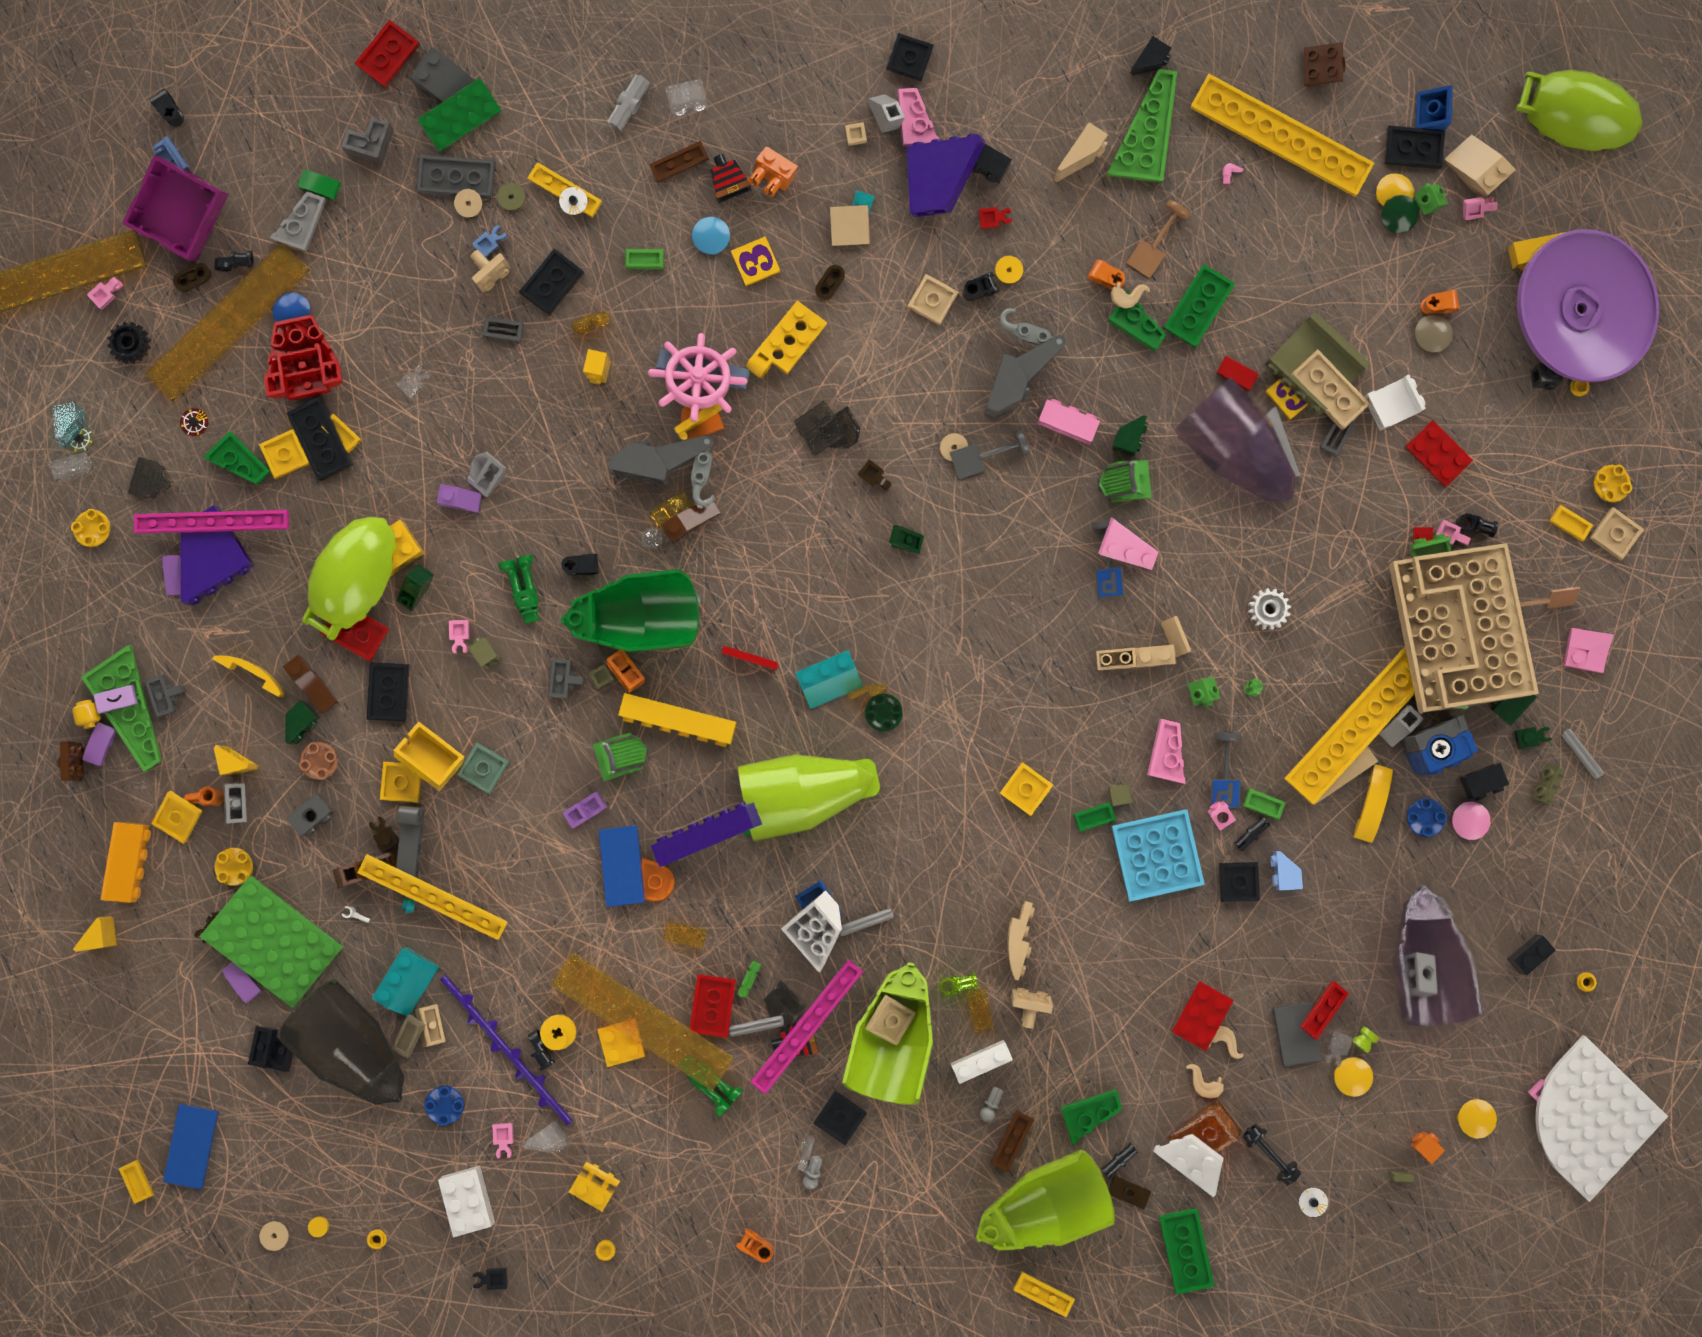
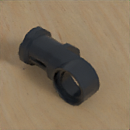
M232 251L230 257L215 258V270L228 272L238 266H248L249 268L254 266L252 251H247V253Z
M1472 514L1460 515L1456 520V525L1461 527V531L1480 532L1489 535L1491 538L1495 536L1498 529L1497 521L1490 522ZM1464 517L1469 518L1471 522L1468 528L1463 527L1461 524V520Z
M536 1029L528 1034V1038L536 1050L531 1056L535 1057L540 1065V1071L555 1063L556 1061L551 1059L546 1051L547 1047L541 1041L540 1031Z

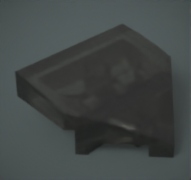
M138 457L128 494L146 499L149 497L155 499L159 492L165 488L169 489L172 484L167 480L164 466L159 465L156 461Z

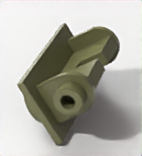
M1546 764L1538 786L1535 789L1533 800L1541 801L1548 806L1550 802L1553 803L1557 790L1552 787L1553 785L1559 787L1564 776L1563 769L1560 766Z

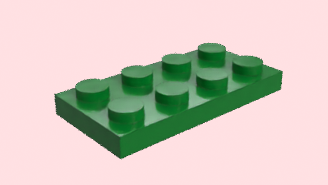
M478 78L417 120L440 152L502 110L481 78Z
M1203 264L1163 329L1196 348L1236 283Z
M1197 1207L1158 1215L1175 1294L1215 1287Z

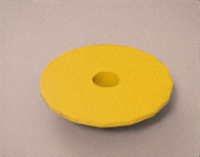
M1004 256L997 262L995 272L998 279L1002 282L1014 283L1022 277L1023 265L1014 256Z

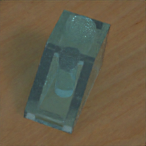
M76 402L52 407L56 441L63 448H68L84 427L83 419L86 418L85 412Z

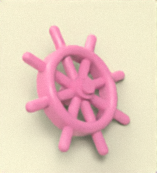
M703 333L698 334L697 346L687 347L680 351L670 342H665L664 347L672 355L666 370L650 369L648 371V375L651 377L665 378V385L669 394L659 400V405L664 407L672 400H675L679 404L691 408L690 419L692 422L698 420L699 409L708 408L716 404L726 413H730L732 408L723 399L729 390L730 384L746 385L748 382L746 378L733 377L730 374L726 361L736 354V349L730 348L720 355L713 349L704 347L705 335ZM696 358L694 367L687 361L688 359ZM703 359L711 361L710 364L703 368ZM681 364L687 372L675 371V369ZM717 367L721 372V375L709 374ZM673 379H682L687 381H685L677 387ZM708 382L721 383V385L715 390ZM691 387L692 396H689L683 392H685L687 389ZM703 389L709 394L708 396L700 397L703 394Z

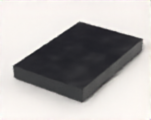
M1389 125L1387 127L1384 164L1441 169L1443 165L1445 131Z
M554 248L519 293L550 316L581 278L584 271Z
M370 662L366 720L406 722L410 664Z

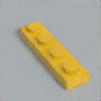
M538 162L528 176L529 181L559 199L565 189L578 187ZM578 187L587 196V206L582 212L593 218L601 206L602 200Z

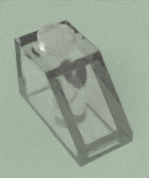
M555 1120L521 1145L526 1149L547 1153L556 1150L558 1153L567 1146L565 1143L569 1138L558 1121Z

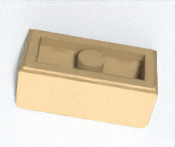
M1174 616L1163 621L1161 625L1169 645H1175V657L1191 652L1178 617Z
M434 1004L415 1009L416 1018L426 1024L420 1035L423 1047L446 1042L438 1005Z

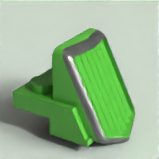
M1148 460L1107 464L1099 482V487L1105 497L1110 499V502H1126L1152 498Z
M632 732L593 744L603 781L643 769L642 766L646 761L647 747Z

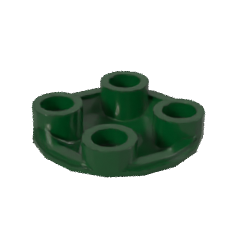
M1404 195L1394 196L1386 200L1381 213L1384 227L1394 233H1404L1412 229L1419 217V208L1415 200Z
M886 693L877 694L872 697L865 708V719L868 724L875 730L882 732L896 728L903 716L899 700L893 695Z

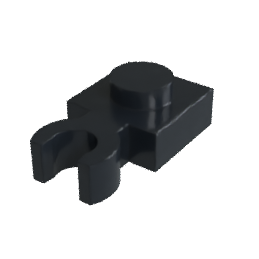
M507 1267L489 1268L486 1270L485 1275L482 1272H475L473 1274V1277L481 1279L480 1283L473 1284V1288H480L484 1284H487V1290L508 1288Z

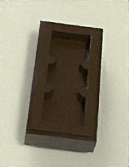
M1114 1175L1109 1188L1111 1196L1142 1209H1145L1152 1192Z

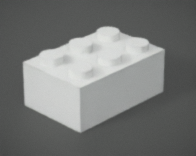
M480 1166L444 1175L438 1179L453 1237L485 1229L495 1223Z

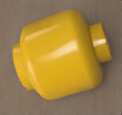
M92 700L77 702L76 706L72 709L75 724L83 726L84 729L96 727L95 723L101 720V716L97 712L96 703L92 702Z

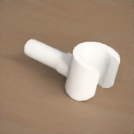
M345 907L350 910V914L342 913L343 917H354L369 923L370 919L357 913L354 907Z

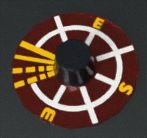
M191 408L181 416L180 426L187 435L198 436L207 429L208 417L201 409Z

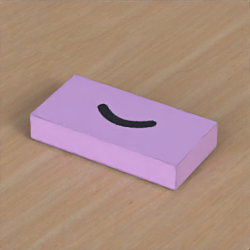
M133 685L94 694L99 714L138 704Z

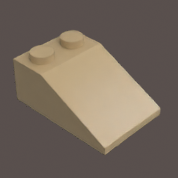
M1089 122L1057 168L1054 181L1058 182L1094 162L1096 157L1100 158L1106 150L1108 134Z
M1472 134L1444 159V162L1477 197H1483L1484 199L1516 170L1503 155Z

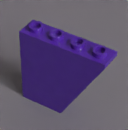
M968 134L967 137L963 138L953 136L949 140L943 141L941 139H933L929 143L914 142L913 145L907 146L910 213L914 217L952 213L985 145V140L980 135Z
M213 505V506H211L210 508L206 509V510L203 511V512H222V511L220 510L219 507ZM234 531L181 533V602L183 604L193 606L201 601L200 598L205 595L214 594L217 592L218 587L232 583L234 581L233 578L238 575L247 574L250 568L254 566Z

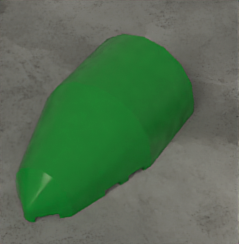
M680 569L625 575L613 583L610 582L598 590H593L574 599L565 616L561 617V623L571 631L575 638L631 653L690 647L696 640L699 629V606L696 591L690 577Z

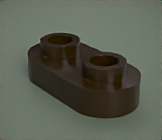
M196 263L177 273L173 278V284L179 291L188 292L209 281L211 271L205 264ZM200 272H204V276L199 277ZM187 280V284L183 286L182 282Z
M830 266L817 283L815 292L820 300L827 301L831 299L844 281L845 272L841 266ZM834 273L839 275L837 279L832 277ZM827 289L828 293L823 294L821 291Z

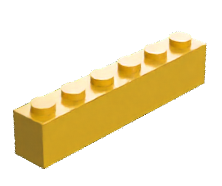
M624 693L618 714L623 717L622 721L633 723L634 720L641 721V726L652 728V725L660 726L659 730L668 733L672 729L679 731L678 735L689 738L690 734L697 736L696 740L708 742V739L716 741L715 745L722 747L732 744L737 725L735 721Z

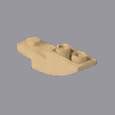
M1175 645L1096 651L1098 670L1176 664Z
M1028 901L1023 902L1019 919L1011 917L1008 929V960L1015 980H1019L1020 977L1024 976L1026 966L1023 965L1024 960L1029 958L1031 952L1029 942L1022 940L1023 937L1028 935L1029 926L1026 925L1028 918L1032 919L1035 910L1032 907L1033 903Z

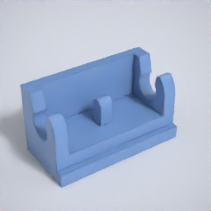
M167 136L152 147L157 156L165 158L193 173L174 143Z

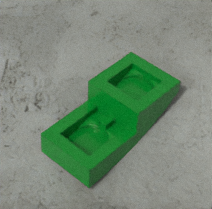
M304 169L297 187L301 190L316 193L321 197L335 200L341 182Z

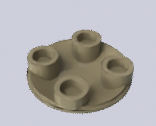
M1428 315L1422 318L1415 328L1416 345L1429 352L1443 351L1449 346L1453 338V330L1450 323L1439 315Z

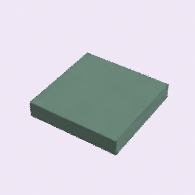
M476 742L458 771L457 776L490 795L510 761Z

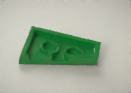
M231 431L203 457L256 485H259L271 473Z
M1116 1089L1060 1107L1072 1145L1078 1142V1139L1085 1134L1092 1132V1129L1100 1123H1104L1122 1110Z

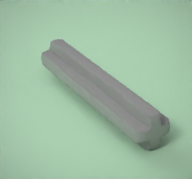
M1571 729L1565 730L1561 734L1563 739L1593 778H1600L1604 774L1603 770Z
M888 908L841 925L840 936H845L892 919V910Z
M780 1015L729 1027V1034L731 1037L781 1027L784 1025V1019Z

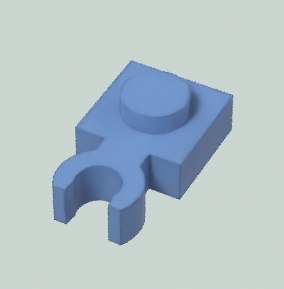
M497 225L493 228L491 235L485 232L472 245L488 258L499 248L497 242L504 241L507 238V234L503 233L501 236H498L497 232L501 228Z

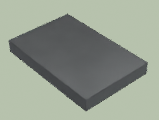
M1311 1001L1273 1007L1283 1066L1322 1060L1319 1038L1317 1040L1312 1039L1300 1028V1025L1313 1008Z

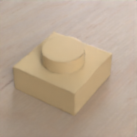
M864 122L845 125L848 146L867 143Z

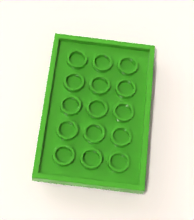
M252 875L248 877L199 936L292 1008L343 948L340 943Z

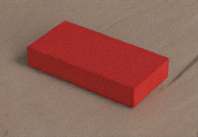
M1228 356L1224 357L1216 374L1247 391H1250L1259 373Z

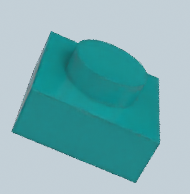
M857 190L852 206L868 205L869 216L875 196Z

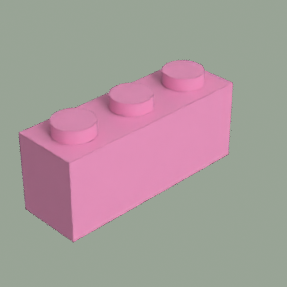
M1047 400L1037 424L1090 445L1100 423L1097 417L1086 413V415L1079 413V409L1072 406L1068 408L1062 406V403L1058 400Z

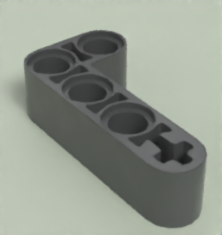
M400 806L397 821L401 826L396 868L418 878L425 811L424 808Z

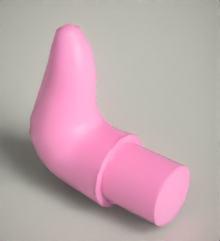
M1232 163L1226 164L1222 172L1223 184H1230L1231 173L1242 172L1243 168Z

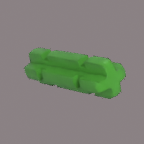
M756 961L751 962L750 970L747 971L741 984L742 987L738 990L737 995L742 998H747L750 992L748 990L751 989L757 976L756 973L761 968V964Z

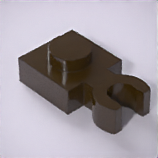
M379 816L380 825L376 827L373 822H369V826L372 830H376L377 834L373 838L381 852L384 853L398 845L399 839L391 826L384 827L385 820Z

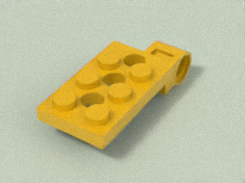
M797 300L749 359L745 368L760 379L766 375L772 364L785 374H788L824 330L827 322ZM798 323H803L806 329L799 331L795 326ZM786 337H792L795 343L792 345H787L784 342V339ZM775 351H780L783 354V358L775 359L772 354Z

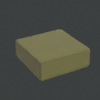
M606 663L589 672L598 690L615 680Z
M1129 784L1109 787L1112 806L1132 803Z
M1389 1171V1178L1394 1182H1414V1175L1409 1172Z

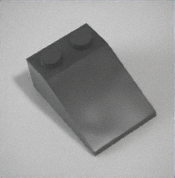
M431 47L410 77L415 86L440 103L475 81L474 78L433 47Z

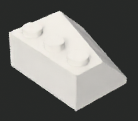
M824 891L781 928L819 973L822 971L842 930L839 905L827 891Z

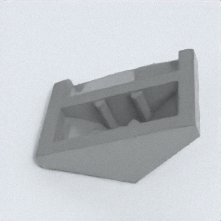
M488 452L478 454L471 462L467 481L484 496L488 497L503 480L506 467Z

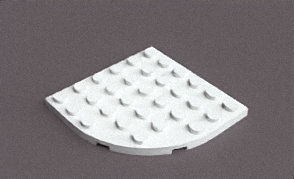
M1582 1035L1556 1063L1546 1077L1541 1095L1538 1096L1535 1120L1539 1142L1542 1144L1544 1154L1550 1164L1577 1192L1590 1202L1668 1116L1586 1036Z

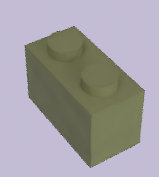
M478 637L471 642L472 645L469 647V650L482 668L488 670L503 660L491 640L485 637Z

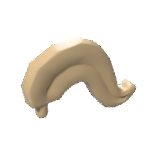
M1118 282L1117 286L1113 287L1111 291V299L1119 307L1131 308L1138 302L1143 291L1148 293L1150 289L1147 285L1141 284L1136 286L1128 295L1124 289L1120 288L1121 283Z
M1220 1026L1212 1042L1224 1041L1231 1057L1236 1059L1242 1058L1244 1054H1238L1236 1038L1233 1031L1225 1026Z
M1188 1064L1186 1066L1187 1069H1192L1193 1086L1201 1097L1210 1099L1221 1095L1224 1084L1221 1083V1077L1218 1078L1217 1082L1205 1083L1200 1067L1195 1064Z

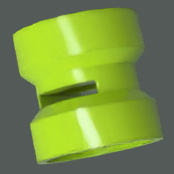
M1363 1026L1360 1030L1362 1035L1355 1036L1352 1042L1368 1054L1371 1050V1043H1376L1379 1037Z

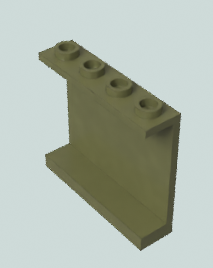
M1314 312L1269 358L1265 365L1272 374H1276L1281 378L1284 386L1293 389L1296 397L1302 401L1304 400L1313 413L1321 415L1328 408L1304 387L1292 373L1317 349L1350 383L1371 363L1322 317Z

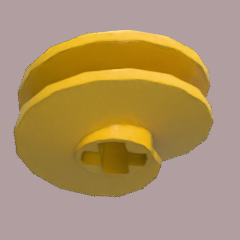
M553 1015L545 1020L541 1026V1041L551 1050L565 1049L576 1038V1026L565 1015ZM560 1028L563 1035L557 1037L554 1030Z

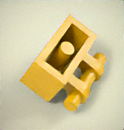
M586 1161L583 1169L589 1172L588 1175L581 1171L569 1193L603 1212L615 1191L608 1187L609 1184L617 1187L620 1180L614 1178V1175L610 1172L608 1174L599 1169L598 1165H592ZM594 1175L604 1180V1183L594 1179Z

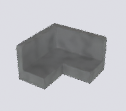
M371 117L366 134L347 129L341 147L349 155L382 165L394 129L389 122Z

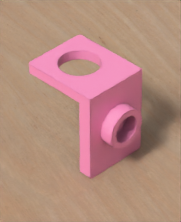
M1224 801L1214 803L1210 806V810L1207 811L1219 830L1236 821ZM1220 812L1228 814V820L1225 823H1220L1217 820V815Z

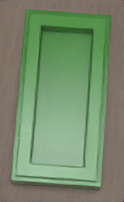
M626 249L625 268L664 269V249Z
M1249 788L1242 806L1279 820L1286 802Z

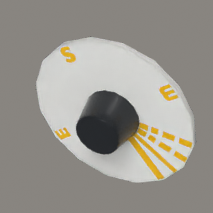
M570 187L562 192L559 203L564 212L576 215L585 210L587 196L578 187Z
M1309 1188L1301 1193L1299 1206L1305 1215L1318 1217L1326 1211L1328 1199L1322 1190Z

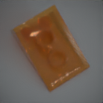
M1216 1100L1190 1118L1168 1137L1172 1141L1193 1134L1218 1153L1236 1142L1242 1129L1221 1102Z

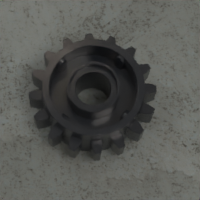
M123 322V325L119 326L117 324L116 329L110 331L111 336L107 337L110 343L107 347L112 349L110 354L115 356V359L118 361L122 360L125 364L130 361L132 364H135L136 360L142 361V357L148 355L146 352L148 349H151L148 346V342L151 339L146 337L149 333L143 330L142 326H136L134 322H131L130 325ZM132 339V344L126 347V342Z

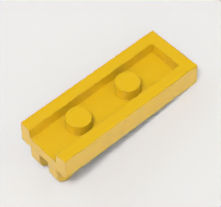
M716 404L702 409L698 412V420L696 422H692L688 418L674 428L675 432L682 441L688 440L687 433L720 412L722 408Z

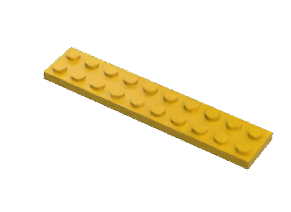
M1211 74L1207 75L1190 106V109L1354 197L1359 193L1374 165V162Z
M1405 646L1285 776L1284 780L1311 805H1314L1415 694Z

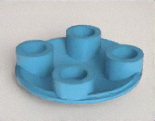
M706 217L694 226L692 239L694 245L701 252L717 255L728 245L730 232L726 223L721 219Z

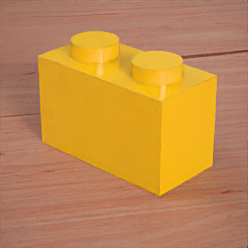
M588 349L583 372L590 383L600 385L601 382L606 383L611 364L607 353Z

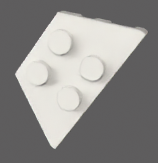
M1193 1134L1184 1136L1182 1139L1172 1140L1164 1146H1155L1154 1153L1212 1197L1216 1195L1223 1163L1221 1155Z

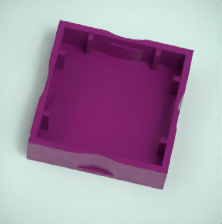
M154 155L143 178L141 188L133 199L122 224L145 237L158 241L165 248L181 257L197 262L229 193L167 159Z

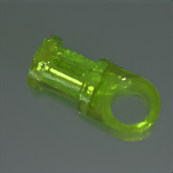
M972 972L971 975L959 977V975L944 977L939 981L938 987L943 994L952 995L961 993L962 990L978 989L975 972ZM949 980L952 982L953 988L950 991L942 989L944 981Z

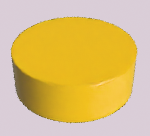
M322 1216L313 1218L308 1224V1231L314 1237L323 1236L329 1229L327 1219Z
M602 1240L598 1243L595 1252L600 1260L608 1261L613 1258L616 1247L612 1241Z

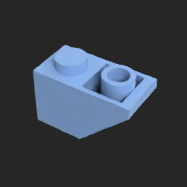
M1273 851V856L1270 857L1271 867H1274L1275 875H1272L1273 887L1276 886V890L1303 889L1301 869L1281 851Z

